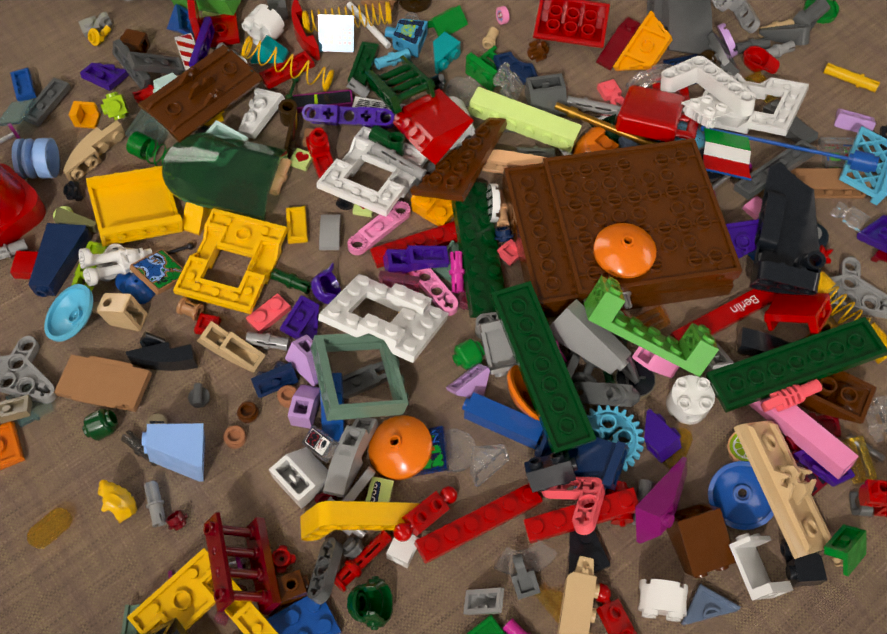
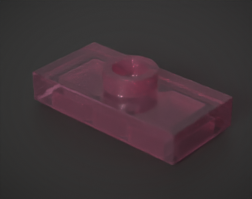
M380 270L379 283H383L390 288L397 283L419 293L420 277L406 275L402 272L394 273Z

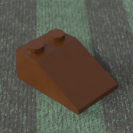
M841 371L819 379L822 391L806 397L804 402L798 404L812 412L862 424L877 387L845 371Z

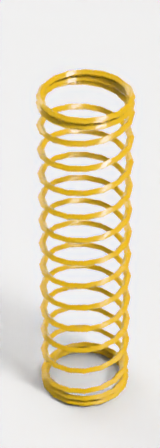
M380 2L378 3L379 23L377 22L374 5L372 3V25L368 15L367 4H365V25L362 19L360 5H358L359 25H357L352 5V15H354V22L356 27H360V22H362V25L366 27L367 18L370 26H373L374 18L378 26L380 25L381 18L384 25H386L387 22L388 24H392L390 2H385V22L383 19ZM306 10L302 12L303 26L306 33H312L314 28L318 32L314 23L313 10H311L312 31H310L308 12Z

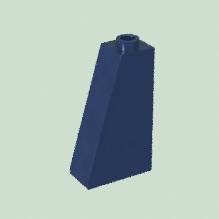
M47 223L28 284L35 295L40 297L57 295L79 260V249L86 248L88 242L92 240V234L86 225Z

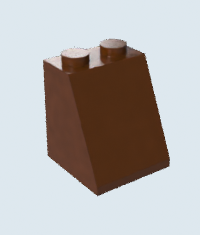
M699 503L676 511L673 525L667 528L666 531L686 574L694 578H702L708 575L707 572L713 570L723 571L728 569L729 565L736 563L729 546L731 542L721 508Z

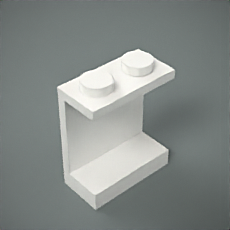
M746 533L736 537V542L729 544L752 600L775 598L793 591L790 581H770L756 549L757 546L771 541L770 536H760V533L753 535Z

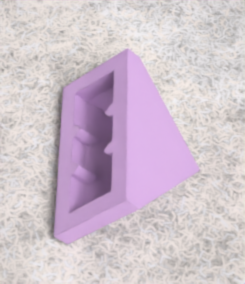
M478 364L448 385L446 389L457 396L471 398L473 392L484 396L490 369L487 366Z

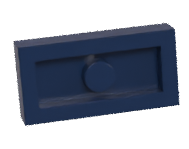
M277 361L273 370L268 372L259 371L255 377L251 378L258 398L279 391L285 385H293L299 382L292 363H285L283 361Z

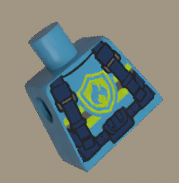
M400 19L396 28L386 27L385 37L392 38L395 50L401 51L408 48L411 56L419 57L428 35V21Z

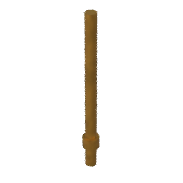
M558 102L555 105V110L568 114L567 116L570 118H578L639 144L657 143L642 136L619 132L615 129V125L578 111L576 107H568Z

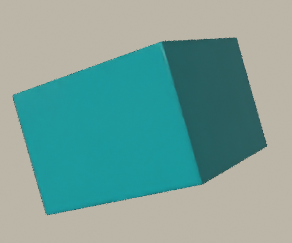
M266 35L261 42L260 63H265L270 58L275 47H277L276 63H284L289 51ZM258 48L250 60L251 64L259 63ZM275 53L268 63H274Z

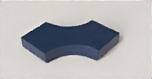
M511 52L494 55L493 57L498 73L509 74L515 77L521 86L526 84V78L538 76L533 63H523L517 60Z

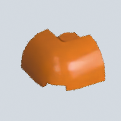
M594 126L579 138L573 148V154L619 148V144L605 135V129Z

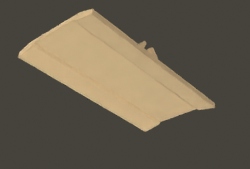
M773 421L745 423L735 426L734 430L794 559L824 550V546L832 537L811 495L816 479H811L810 482L804 480L805 475L812 474V471L797 466L778 425Z

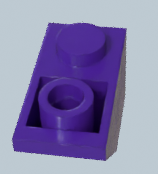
M649 409L646 412L644 435L646 449L660 463H663L682 448L681 435L674 427L670 428L659 413L655 414Z

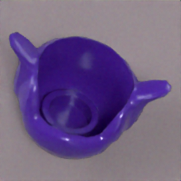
M333 262L329 268L318 273L311 281V289L314 296L325 304H329L341 292L339 283L332 273L334 269Z

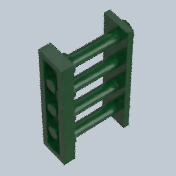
M404 55L400 57L402 66L384 74L376 75L372 70L365 72L370 89L394 114L402 112L400 107L402 101L425 91L432 98L435 97L433 90L435 89V84L433 80L421 72Z

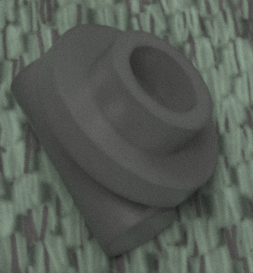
M195 383L194 389L188 395V401L195 408L204 407L210 401V393L203 387V384Z

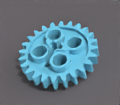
M598 405L597 412L590 408L589 416L587 415L596 437L609 439L613 435V443H617L620 437H626L629 440L626 444L630 449L623 466V470L626 472L628 469L627 464L633 467L635 465L634 459H640L641 455L638 452H643L644 447L640 444L644 443V438L639 437L643 434V429H637L640 422H632L634 415L627 417L626 409L621 413L618 412V406L614 410H610V406L607 405L606 410H602L601 406ZM610 422L613 427L606 428L603 426V423ZM619 427H622L621 430H619V431H617V432L615 433L616 429H618Z

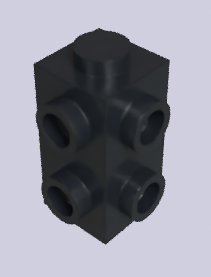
M568 450L560 451L556 454L553 452L544 457H534L524 462L532 493L545 491L557 485H566L576 480L574 471L578 470L575 457L570 458Z

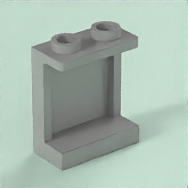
M500 320L478 324L490 374H495V377L507 375V371L514 365H517Z

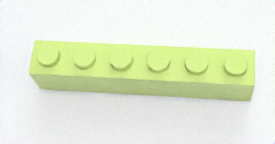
M481 87L476 89L469 103L470 115L482 120H486L489 117L506 119V129L569 153L572 152L582 125Z

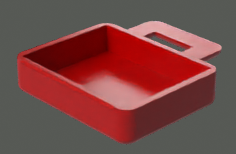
M632 85L629 87L619 111L615 129L619 132L669 142L674 141L675 137L684 139L696 138L699 123L682 113L684 105L681 103L685 101L684 96ZM680 121L688 122L686 131L678 129Z

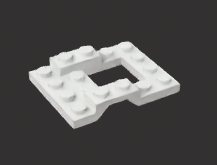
M728 71L727 74L751 90L756 95V99L765 100L767 95L782 98L774 114L754 111L751 116L743 117L734 112L715 118V128L744 134L753 129L786 136L808 91L809 84L773 77L762 83L745 81L739 73L734 76ZM707 90L703 93V95H710L715 101L722 103Z
M363 126L354 137L349 152L342 160L336 158L317 181V188L386 217L400 197H405L417 178L391 163H385L384 159L371 153V149L375 144L369 140L371 129ZM405 143L404 155L402 157L422 168L428 159L415 146ZM364 162L392 172L378 192L347 178L349 176L353 177ZM401 162V164H403V165H405L406 167H408V168L414 170L412 167H410V166L406 165L405 163Z
M358 274L319 313L318 320L356 338L368 333L383 339L392 354L414 363L446 322L449 313L432 306V298L413 291L404 285L395 283L390 288L383 283ZM365 298H368L399 313L389 323L369 313L362 318L352 312Z

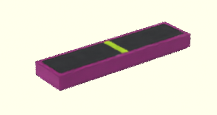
M352 90L292 95L293 100L297 104L298 113H302V109L307 104L338 105L341 107H352L353 105Z

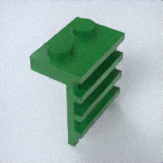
M496 46L490 48L480 57H477L472 52L466 55L465 73L489 91H494V87L500 86L501 82L507 80L509 74H499L496 65L487 59L489 57L493 60L494 55H497L494 53L497 50Z

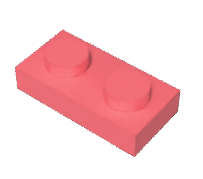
M277 293L247 316L246 320L258 333L262 334L292 309Z

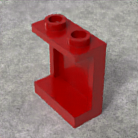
M817 293L816 295L778 294L775 300L772 301L769 309L764 313V321L767 323L768 330L773 331L779 322L808 323L810 334L820 333L832 313L829 293Z

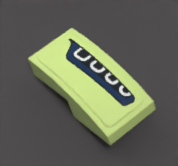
M373 476L366 502H390L394 480Z

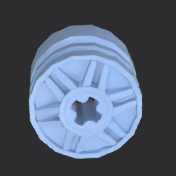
M32 138L15 139L12 146V164L15 173L23 179H35L37 176L42 179L56 178L60 170V155L55 140L53 138H37L35 141Z

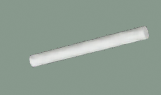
M348 2L347 8L352 12L351 6L353 5L354 15L359 19V9L352 2ZM361 12L362 19H363V22H364V25H365L366 17H365V15ZM367 19L366 28L385 48H390L391 43L374 25L370 26Z

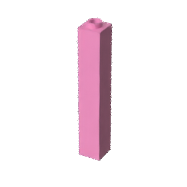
M770 397L749 404L767 421L771 420L777 424L785 436H789L797 446L838 480L854 465L859 457L796 405L777 412L776 408L764 412L760 404L771 399Z

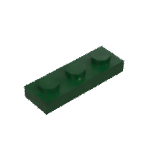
M361 42L347 80L348 83L353 77L366 87L368 80L365 72L372 70L374 59L379 51V44Z

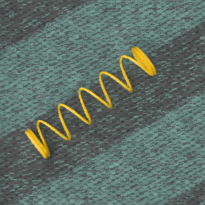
M248 36L246 38L241 52V56L243 58L249 59L258 48V62L261 66H264L270 61V59L275 53L274 68L276 72H281L291 59L290 74L293 79L297 78L303 72L307 65L306 81L308 85H312L313 83H315V81L319 78L323 71L322 87L323 91H328L334 76V70L331 69L329 71L324 83L326 67L324 66L318 74V76L316 77V79L309 84V60H307L300 73L296 77H293V53L289 57L284 67L281 70L277 71V47H275L270 58L264 64H261L259 58L261 40L259 41L253 53L247 58L253 44V37Z

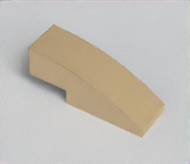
M212 321L197 340L198 343L219 356L253 373L265 357V354L231 331L228 333Z

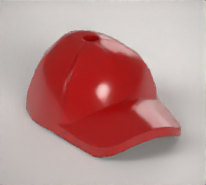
M750 46L743 53V63L752 72L764 70L775 74L779 69L780 62L759 46Z

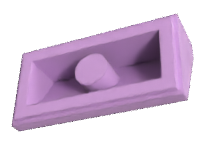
M840 108L837 110L834 122L835 127L856 133L861 126L873 131L876 125L874 117Z

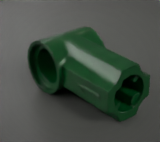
M377 125L371 129L369 133L370 141L378 142L390 150L394 149L400 156L404 155L405 136L402 133H390Z

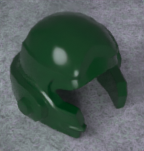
M372 576L365 584L354 587L347 598L348 613L355 621L366 624L371 630H378L380 627H384L391 619L393 613V594L390 586L384 579H380L379 576Z

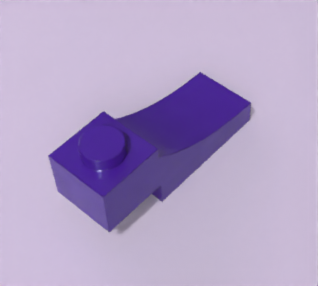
M408 246L406 250L387 249L383 256L385 275H405L408 272L421 269L448 267L450 264L447 246Z

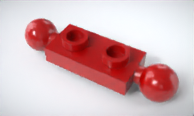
M446 486L440 491V495L435 491L403 516L402 519L405 523L397 524L393 530L395 539L400 542L408 541L412 536V532L415 536H418L450 509L447 504H453L457 500L458 494L456 489Z
M599 583L598 599H594L602 603V606L598 607L596 611L607 633L637 634L619 598L611 601L610 588L606 584Z

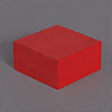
M16 251L10 270L15 279H30L38 252Z

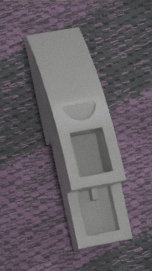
M357 418L352 426H346L329 466L323 490L324 494L343 498L346 496L363 464L361 457L378 427L377 419Z

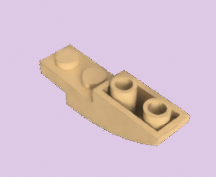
M116 120L102 131L96 127L75 147L63 170L68 181L76 182L81 179L82 176L102 162L99 157L126 137L120 122Z

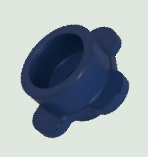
M510 227L495 229V240L499 242H506L514 237Z

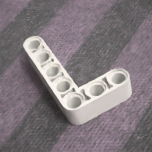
M696 56L661 72V91L674 93L697 83L722 103L726 104L736 114L748 117L754 112L756 95L706 57Z

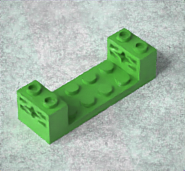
M601 276L584 302L588 320L700 377L719 351L715 342L716 339L710 333L711 330L702 324L698 326L691 323L680 341L669 335L666 337L655 327L650 326L648 328L639 319L625 316L620 310L625 303L620 283L612 277L607 279Z

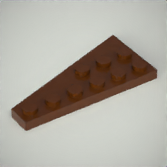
M490 117L474 130L475 134L470 139H464L461 142L462 146L458 150H452L435 166V171L430 175L426 174L418 186L414 185L410 189L411 195L464 202L507 126L506 119Z

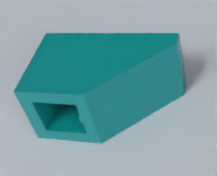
M443 32L433 41L434 70L437 75L442 70H445L453 60L458 59L461 54V42L446 32Z

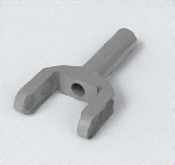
M712 0L718 10L723 12L730 9L733 11L741 27L748 33H754L759 28L760 20L747 0Z

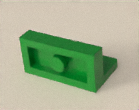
M460 5L453 6L428 20V28L434 27L438 37L443 32L451 35L468 25Z
M843 524L824 546L825 555L843 560V575L849 577L867 553L866 530Z

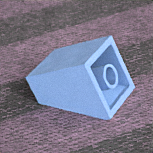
M147 424V431L142 432V446H144V454H148L149 461L196 481H204V424Z

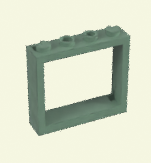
M369 333L357 338L350 334L314 335L311 352L327 421L404 414L406 407L409 405V394L404 389V376L399 371V358L392 354L383 339ZM379 349L393 400L339 404L327 352Z

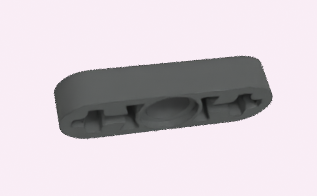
M333 537L324 541L320 548L307 592L308 598L317 604H323L330 597L343 552V545Z

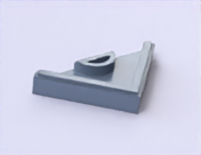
M700 584L687 609V616L683 618L681 624L688 625L737 612L740 610V606Z

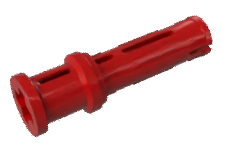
M382 530L365 546L356 558L346 560L344 562L345 566L337 572L334 584L342 592H345L347 590L346 587L356 577L359 578L361 576V570L392 541L391 536L385 530ZM378 544V546L365 558V555Z

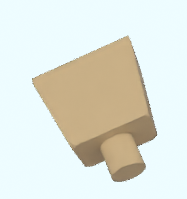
M122 293L103 294L100 302H94L92 310L94 314H99L111 326L140 332L148 315L131 294Z

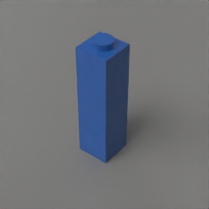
M473 392L470 399L466 398L463 404L464 419L534 450L536 449L543 432L540 421L534 420L528 415Z

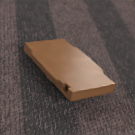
M71 355L54 393L57 396L70 398L78 402L137 412L152 373L150 370L133 367L131 363L96 356L86 358Z

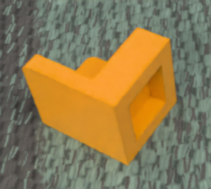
M73 101L69 112V117L74 127L95 129L101 116L94 102Z

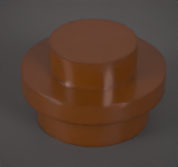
M244 402L239 406L237 416L240 421L251 423L258 418L259 409L252 402Z

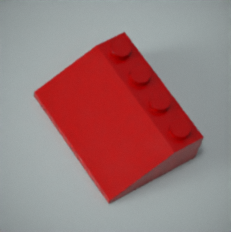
M540 0L533 38L603 48L610 4L585 0Z
M440 89L434 91L435 97L433 98L427 94L402 107V112L395 114L393 122L415 148L435 165L474 121Z

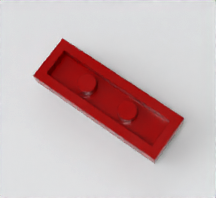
M306 51L293 56V77L300 73L307 60L310 61L309 69L315 67L314 61ZM288 59L284 63L277 64L276 70H281ZM291 59L281 72H276L273 66L259 73V76L263 79L262 82L268 90L292 78L290 74Z

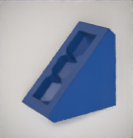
M176 4L167 29L182 35L191 33L194 37L188 9Z

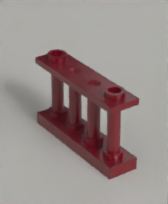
M215 512L204 523L203 532L206 536L217 612L222 613L234 601L257 602L259 611L262 614L268 615L281 604L264 518L256 517L246 528L222 525L220 512ZM224 535L245 537L248 548L226 546ZM227 556L249 558L252 570L229 568ZM231 578L253 580L256 592L233 590Z

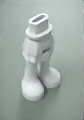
M125 247L124 249L118 248L116 251L92 254L90 249L81 248L79 249V262L81 268L84 269V280L88 286H94L98 284L101 278L115 274L125 275L129 272L133 273L130 270V265L152 254L151 248L143 250V248ZM116 261L117 265H112L103 268H89L95 265L104 264L108 262Z

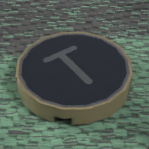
M634 360L640 382L634 384L622 371L617 369L614 374V384L633 385L640 393V400H643L654 391L657 378L655 372L648 370Z

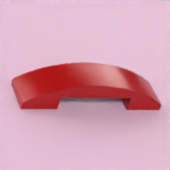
M294 0L291 16L296 39L309 56L317 61L321 60L319 47L314 36L306 37L301 26L303 24V11L298 0Z

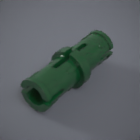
M278 268L273 269L276 273H271V280L285 284L287 288H294L305 294L310 292V281L297 277L295 273L289 274Z

